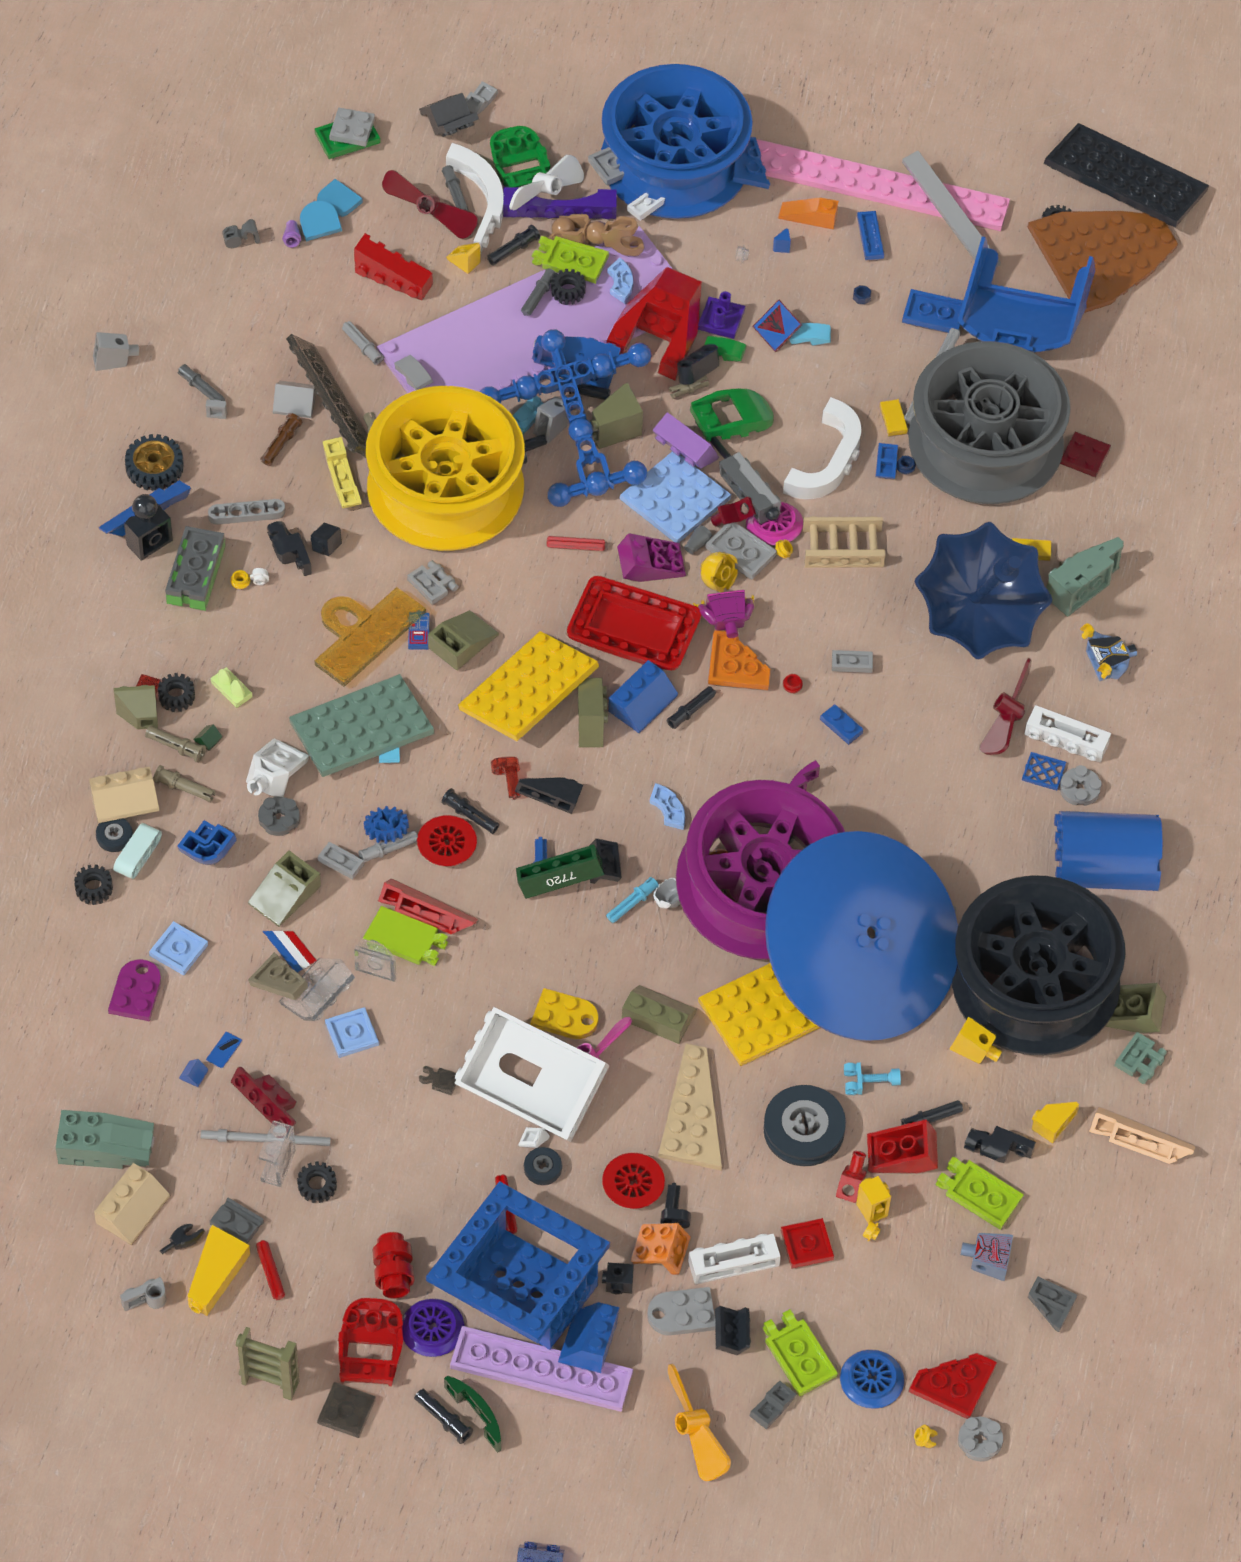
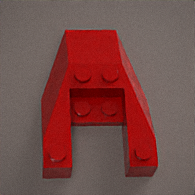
M666 267L627 303L614 324L606 343H612L621 348L619 355L624 354L637 328L670 342L660 361L658 374L675 381L678 376L677 363L687 357L698 334L702 281Z

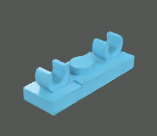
M538 396L527 400L513 415L521 429L522 435L535 423L537 408L544 404Z

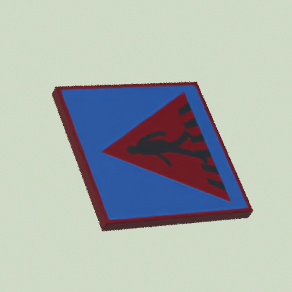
M779 299L752 327L777 352L802 324Z

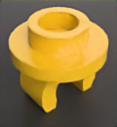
M922 1425L917 1428L914 1434L916 1445L920 1447L925 1446L926 1448L936 1446V1443L932 1442L929 1437L937 1436L938 1432L930 1430L928 1425Z

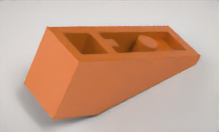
M819 197L782 202L778 219L834 229L839 201Z

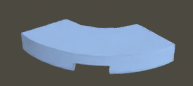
M619 258L608 268L607 273L614 281L610 294L625 304L633 291V276L627 263Z
M655 783L650 797V804L662 811L665 826L684 830L685 810L674 792L665 786Z

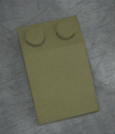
M1158 983L1120 985L1118 1004L1113 1016L1105 1027L1138 1033L1160 1032L1167 996Z

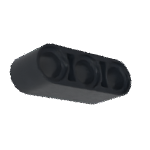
M715 344L704 345L677 363L679 383L683 385L693 384L716 369L720 364L718 346Z

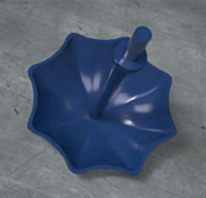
M986 522L977 529L963 534H940L937 537L935 552L930 563L914 581L926 601L930 633L959 643L978 660L997 649L1013 646L1028 647L1031 642L1035 622L1053 600L1051 594L1044 586L1039 573L1037 549L1033 546L1013 541L1005 536L992 522Z

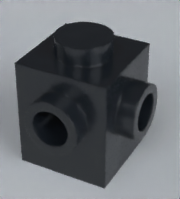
M324 522L311 534L312 551L330 556L342 544L340 527Z
M608 1262L607 1270H603L602 1283L606 1284V1292H611L615 1295L622 1293L632 1294L634 1264Z

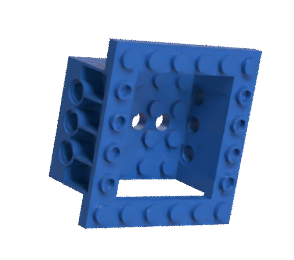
M499 1181L427 1274L426 1281L550 1350L597 1288L598 1262L609 1249L610 1242ZM508 1210L578 1249V1251L568 1264L506 1230V1211ZM497 1271H503L506 1273V1275L501 1278L496 1277L494 1274ZM516 1281H521L525 1285L523 1287L516 1288L513 1286V1283ZM539 1291L543 1294V1296L540 1298H534L531 1296V1294L533 1292Z

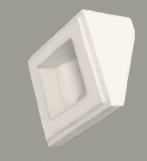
M526 1127L518 1145L519 1147L537 1148L547 1141L550 1136L544 1128Z

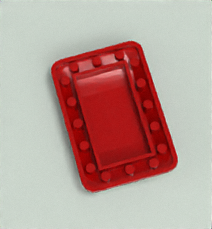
M593 576L588 580L567 626V636L594 649L641 664L649 660L660 669L672 671L681 666L701 620L700 609L694 605L602 576Z

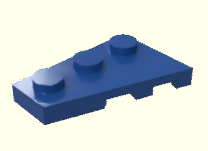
M750 137L745 151L734 162L732 182L769 189L770 182L765 174L766 169L761 161V153L756 137Z

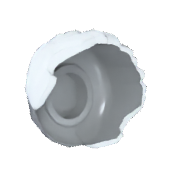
M675 878L666 879L665 882H662L656 888L654 900L660 908H675L680 905Z

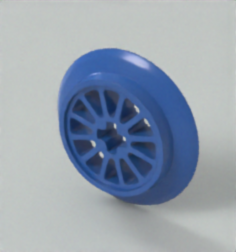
M863 1350L853 1354L846 1360L841 1369L840 1383L844 1393L852 1402L865 1408L875 1409L890 1405L900 1396L904 1387V1374L899 1363L889 1354L879 1350ZM870 1361L874 1362V1367H871ZM877 1363L882 1364L879 1368H876ZM869 1374L872 1376L876 1375V1381L868 1379ZM865 1387H869L868 1392L864 1391L863 1389ZM871 1388H874L876 1393H871Z

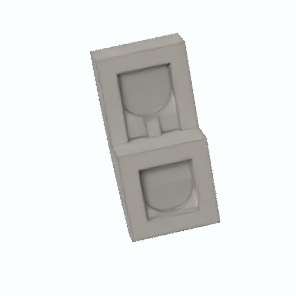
M482 81L475 92H470L465 99L470 113L477 112V115L481 113L497 96L498 90Z
M409 355L394 363L396 370L406 377L407 384L415 390L433 383L430 375L413 356Z

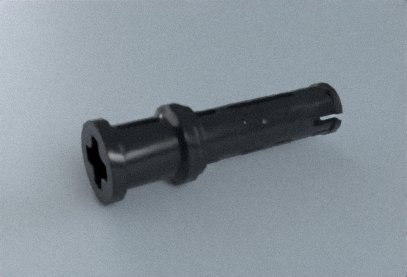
M529 225L528 229L522 233L515 234L514 239L487 255L489 263L494 266L520 248H527L528 244L532 241L539 240L540 234L534 225Z
M450 788L444 794L441 800L443 805L447 804L455 810V813L465 815L492 835L498 830L500 826L498 822H495L469 804V800L456 794L453 788Z
M424 1388L416 1393L414 1399L443 1424V1429L453 1434L459 1444H463L470 1438L473 1428L467 1427L460 1421V1417L457 1414H451Z

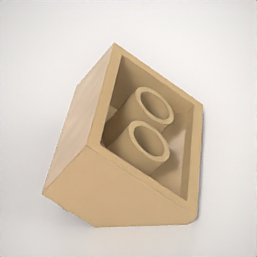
M150 767L89 779L98 823L159 811Z
M133 1163L94 1211L96 1224L132 1245L168 1200L170 1194L151 1173Z

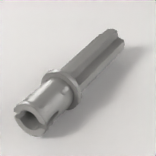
M348 321L343 324L342 330L361 349L362 354L366 355L374 365L380 364L384 356L378 352L374 343L369 342L352 322Z
M411 831L403 834L402 839L395 838V842L388 840L387 844L376 842L371 847L359 850V857L364 860V863L377 857L382 858L384 854L416 843L418 835L416 831Z

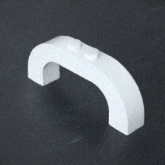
M830 397L823 410L822 423L836 428L843 435V439L828 466L818 473H805L791 468L784 481L783 494L798 499L821 498L833 492L840 485L844 476L849 475L852 468L851 463L857 460L860 452L861 423L857 414L847 404Z

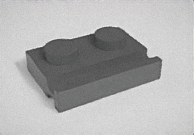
M230 1198L226 1199L224 1205L218 1209L210 1220L211 1226H216L246 1244L249 1243L258 1231V1228L264 1223L263 1218Z

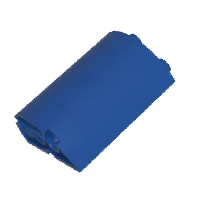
M1059 811L1058 814H1055L1054 826H1057V831H1055V844H1057L1055 861H1059V867L1056 866L1055 877L1074 882L1084 888L1159 891L1161 879L1160 859H1162L1163 848L1162 823L1159 815Z

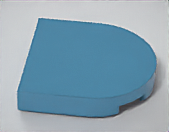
M334 179L319 192L317 201H326L332 204L338 216L344 217L362 204L363 198L337 179Z
M326 201L311 202L301 211L300 223L306 241L342 231L336 209Z

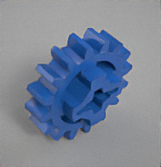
M385 806V809L378 807L377 812L371 810L370 816H365L364 830L366 836L369 835L370 840L376 838V842L379 843L381 840H384V843L387 844L388 840L395 842V838L402 839V834H407L409 822L407 814H403L402 809L396 811V807L389 809L388 806Z

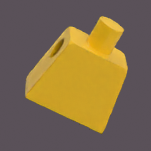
M970 1017L967 1018L950 1047L951 1051L978 1064H981L985 1056L997 1062L1002 1053L1001 1050L992 1045L996 1036Z

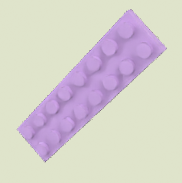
M465 1326L461 1328L450 1363V1369L622 1412L633 1374V1369L608 1362L604 1363L601 1373L558 1363L560 1350L552 1348L549 1350L544 1346Z

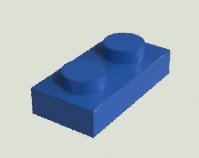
M835 704L820 715V720L848 745L863 734V728Z

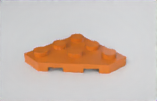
M714 630L708 684L768 690L770 668L766 664L763 665L757 659V655L747 645L744 646L738 636L728 638L726 631Z

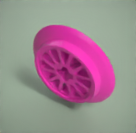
M781 502L780 517L776 522L768 520L760 524L752 516L746 520V527L750 533L766 544L775 545L779 540L786 539L789 542L794 540L802 531L803 518L795 507Z

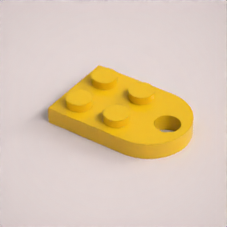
M543 988L530 1025L539 1030L567 1038L584 1039L592 1035L598 1026V1012L595 1006L587 1000ZM585 1018H589L593 1021V1023L590 1025H584L581 1021Z

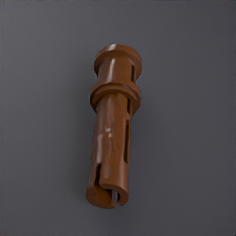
M293 413L287 414L284 424L278 427L277 436L260 458L263 464L271 466L285 443L294 437L295 430L303 423L299 416Z

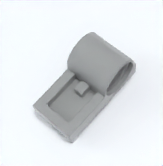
M161 1277L150 1279L137 1288H129L120 1295L121 1304L125 1311L146 1302L153 1309L163 1307L166 1303V1293ZM154 1293H159V1294H161V1295L158 1296V1297H152V1296H151V1295L154 1294Z

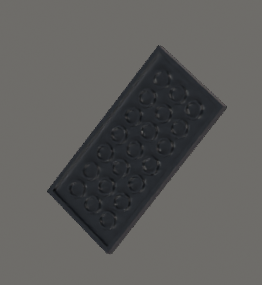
M1077 123L1044 160V165L1175 228L1209 188L1208 184L1080 123Z

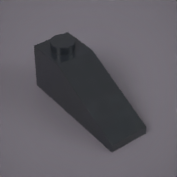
M565 777L519 779L514 792L572 814L583 784Z

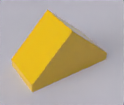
M473 243L458 246L446 258L469 274L480 264V244Z

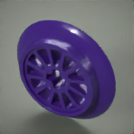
M441 1299L421 1300L413 1304L402 1318L403 1340L417 1354L428 1357L445 1355L456 1347L461 1328L465 1326L463 1317L459 1310L447 1301ZM433 1310L432 1316H430L427 1311ZM435 1311H440L439 1314L435 1316ZM436 1323V1327L432 1330L429 1329V1325ZM427 1336H430L429 1341L425 1340ZM433 1336H435L438 1341H432Z

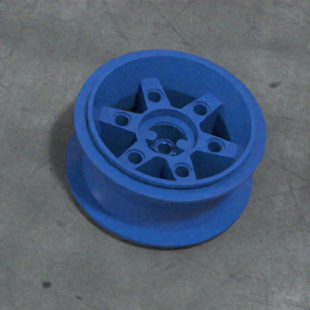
M685 64L653 66L625 78L610 93L602 111V130L605 139L601 150L610 147L611 151L618 157L616 162L617 165L620 164L619 171L624 172L622 180L610 184V189H617L618 198L628 205L644 193L649 194L648 198L655 200L661 197L665 198L664 204L649 214L663 218L679 219L701 216L727 204L744 185L732 182L734 162L745 151L752 134L753 121L751 110L743 94L734 84L719 74L701 67Z

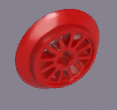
M442 815L430 819L421 827L417 837V846L421 855L429 862L439 866H455L463 863L471 857L477 845V836L473 827L464 819L452 815ZM444 840H448L450 844L446 845Z
M625 1153L615 1157L608 1163L603 1172L602 1185L606 1195L614 1203L625 1208L638 1209L651 1205L661 1196L665 1186V1176L660 1165L651 1157L641 1153ZM637 1180V1184L630 1185V1181ZM632 1192H634L635 1197H630Z

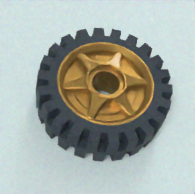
M149 434L148 439L142 436L141 441L138 439L134 440V444L131 443L129 449L126 450L125 468L127 476L139 488L143 485L144 490H148L149 487H151V491H155L156 487L164 490V485L167 488L170 487L171 482L173 484L176 483L177 478L180 479L181 473H183L182 450L178 443L175 444L173 439L169 441L167 436H164L163 439L160 434H157L156 438H153V434Z

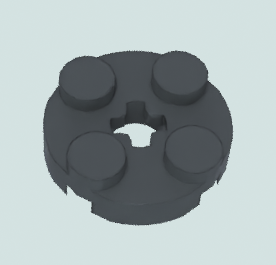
M285 797L266 798L258 811L259 824L270 835L284 836L289 834V831L293 828L295 829L300 821L296 802ZM281 813L284 816H281L280 819H276V816L274 815Z

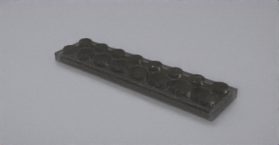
M290 334L286 338L290 345L289 349L297 356V362L306 371L305 375L313 383L314 391L322 398L323 406L329 410L332 421L340 428L339 433L347 440L348 448L353 453L357 452L366 458L368 434L314 344Z

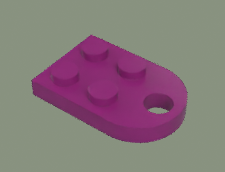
M137 959L128 962L121 968L109 1004L108 1014L150 1022L161 985L160 971L154 963L148 960ZM144 967L148 969L145 974L137 973L139 968Z

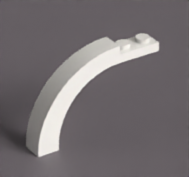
M452 143L446 155V166H453L454 171L471 179L482 190L488 204L474 239V243L480 244L481 255L483 248L488 246L489 234H493L494 228H500L502 223V185L496 172L485 159L470 149Z

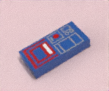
M409 613L408 649L429 650V613Z

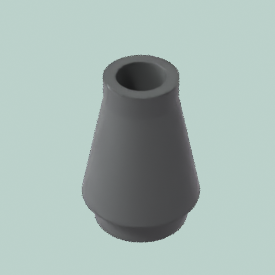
M705 526L696 527L689 541L684 546L685 550L693 555L697 550L706 545L712 537V533Z

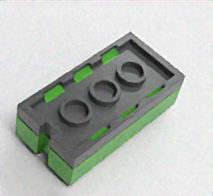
M185 526L165 589L167 604L183 606V603L190 604V608L206 611L225 550L224 533Z

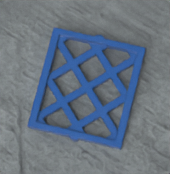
M1031 752L1025 765L1022 781L1057 791L1066 762ZM1034 758L1036 763L1030 765L1031 759ZM1048 762L1050 767L1044 769L1042 764ZM1039 766L1041 771L1036 773L1033 768ZM1061 766L1062 770L1058 773L1055 768ZM1030 769L1032 775L1026 776L1027 770ZM1053 770L1055 775L1049 777L1047 771ZM1044 773L1046 779L1040 780L1038 775ZM1057 777L1058 782L1057 784H1054L1051 779Z

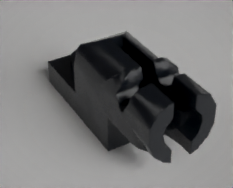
M282 521L269 524L267 526V533L279 561L282 564L295 562L297 569H301L304 576L311 575V562L299 532L291 534Z
M999 1126L995 1127L992 1135H989V1132L971 1128L965 1140L964 1149L973 1153L975 1150L980 1149L981 1156L1005 1163L1010 1151L1015 1152L1020 1157L1031 1159L1036 1142Z

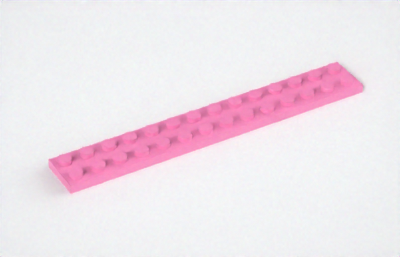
M757 139L763 166H765V174L768 177L942 217L911 175ZM943 183L973 225L1001 231L1010 202L1009 198Z

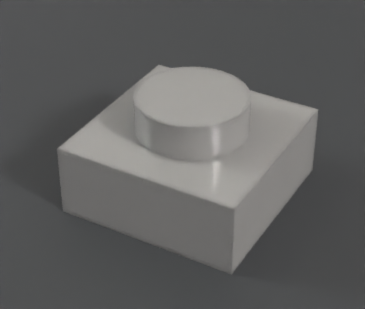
M207 399V417L226 419V401Z

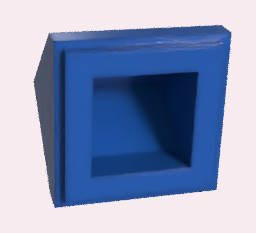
M784 229L774 237V252L790 253L791 240L789 229Z
M199 1059L190 1060L179 1079L199 1087L208 1072V1068Z

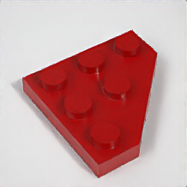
M975 1353L961 1360L955 1359L941 1363L934 1368L918 1370L909 1388V1392L968 1419L971 1417L997 1362Z

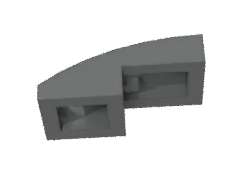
M779 1381L766 1393L765 1398L751 1410L749 1416L767 1429L784 1412L797 1394Z

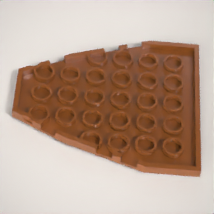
M1128 211L1060 212L1028 222L1027 226L1068 299L1071 297L1078 271L1082 267L1087 266L1089 256L1094 257L1096 270L1084 313L1114 303L1116 298L1126 294L1132 286L1138 285L1157 269V266L1164 262L1168 255L1178 246L1167 224L1146 213Z

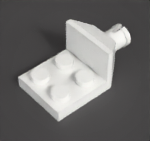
M275 738L253 755L246 779L248 791L251 794L254 792V795L264 792L274 797H283L289 777L308 762L309 755Z

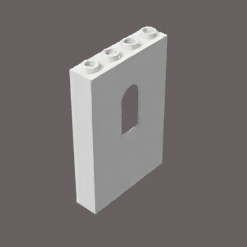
M493 1007L492 1011L489 1010L484 1018L486 1023L483 1029L479 1030L474 1038L476 1042L473 1048H470L465 1055L466 1062L463 1068H459L455 1075V1084L571 1142L609 1065ZM513 1053L541 1067L542 1069L533 1087L504 1073L500 1069V1059L505 1054Z

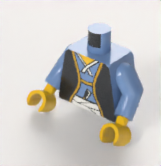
M1089 623L1084 624L1080 628L1084 632L1081 634L1082 638L1089 639L1086 652L1099 681L1107 678L1119 679L1127 671L1130 657L1137 656L1136 646L1134 644L1124 646L1120 637L1100 634L1094 631V628Z

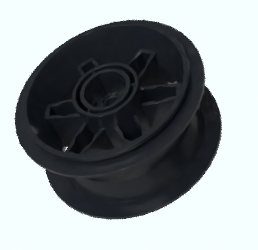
M1040 875L1016 877L1000 882L984 891L969 905L958 925L955 939L957 968L952 978L954 998L965 1020L970 1017L996 1036L993 1044L1003 1049L1026 1055H1052L1073 1050L1087 1043L1101 1032L1113 1016L1118 1004L1120 977L1124 969L1126 957L1125 940L1119 922L1110 908L1098 896L1074 882ZM1013 930L1015 938L999 936V934ZM1085 946L1091 953L1093 960L1076 953ZM982 970L999 975L1000 977L991 985L986 980ZM1064 992L1080 995L1065 1002L1063 999Z

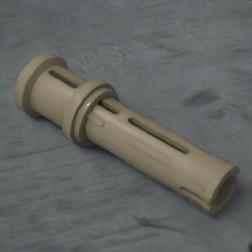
M152 725L146 730V738L178 750L181 756L187 755L193 758L195 762L199 763L205 755L206 746L192 743L188 738H178Z
M162 765L158 766L154 774L153 781L155 783L161 782L166 784L172 790L178 788L208 802H212L214 798L211 797L212 795L215 796V790L181 777L179 772L176 771L174 773L166 770Z

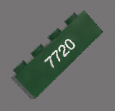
M595 844L518 867L516 868L518 885L525 899L603 876L604 869L602 859Z

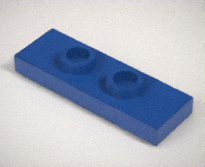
M876 211L857 212L865 260L884 259Z

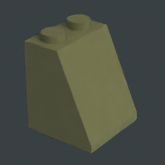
M628 383L623 384L592 411V420H590L593 426L592 438L599 449L642 435L643 411Z

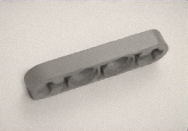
M279 499L216 504L208 509L209 521L217 525L282 518L285 514V504ZM254 508H260L262 510L258 514H254L251 512V510ZM240 510L242 513L235 516L232 514V511Z

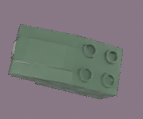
M1119 537L1079 552L1072 558L1068 557L1063 565L1059 568H1054L1048 575L1049 580L1046 586L1052 596V604L1068 617L1108 587L1112 574L1120 568L1119 563L1124 542Z
M61 1110L56 1141L58 1164L123 1169V1165L131 1166L134 1163L138 1166L146 1167V1165H149L152 1153L151 1148L154 1145V1123L108 1113Z

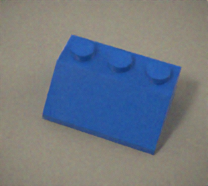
M648 660L609 697L608 712L637 733H640L678 696V692L665 672Z
M597 1302L581 1308L571 1321L558 1363L601 1373L617 1326L619 1307Z

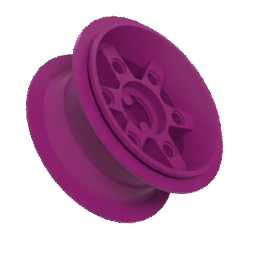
M751 780L720 790L702 805L693 818L686 843L677 862L676 889L685 915L703 937L724 951L750 959L770 960L765 935L766 914L760 912L767 911L769 899L777 879L790 860L801 851L794 850L789 846V838H793L805 848L821 838L845 832L842 824L825 803L804 789L788 783L774 780ZM752 826L770 828L768 834H759ZM719 838L728 853L709 855L710 848ZM758 872H762L766 876H761L758 874ZM720 889H729L731 896L737 903L724 895Z

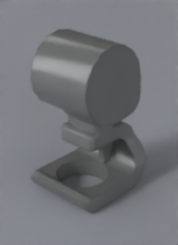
M249 219L244 223L242 229L232 225L222 231L225 245L231 249L239 247L242 239H248V233L253 234L256 244L260 243L256 222L253 219Z

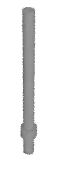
M218 1129V1131L201 1130V1139H216L218 1142H227V1140L285 1144L292 1142L293 1144L330 1146L331 1137L228 1132L227 1129Z

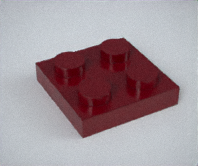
M1075 431L1060 464L1096 478L1110 451L1111 445Z

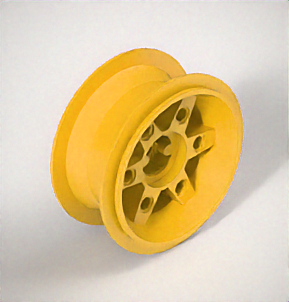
M457 386L422 388L407 393L390 403L374 420L366 441V459L369 468L367 494L370 506L379 522L390 533L411 545L438 551L470 548L480 545L501 533L517 515L524 495L522 466L525 444L517 421L502 404L492 397L479 391ZM401 453H403L406 456L403 458L396 459ZM497 476L491 483L486 480L487 478Z

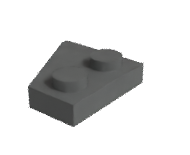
M1038 1276L1028 1294V1298L1057 1332H1060L1077 1299V1294Z

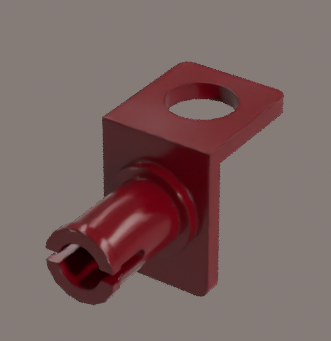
M750 496L735 503L718 506L719 513L711 516V522L715 527H718L721 524L738 523L754 516L756 512ZM743 503H746L749 507L747 514H744L742 511Z

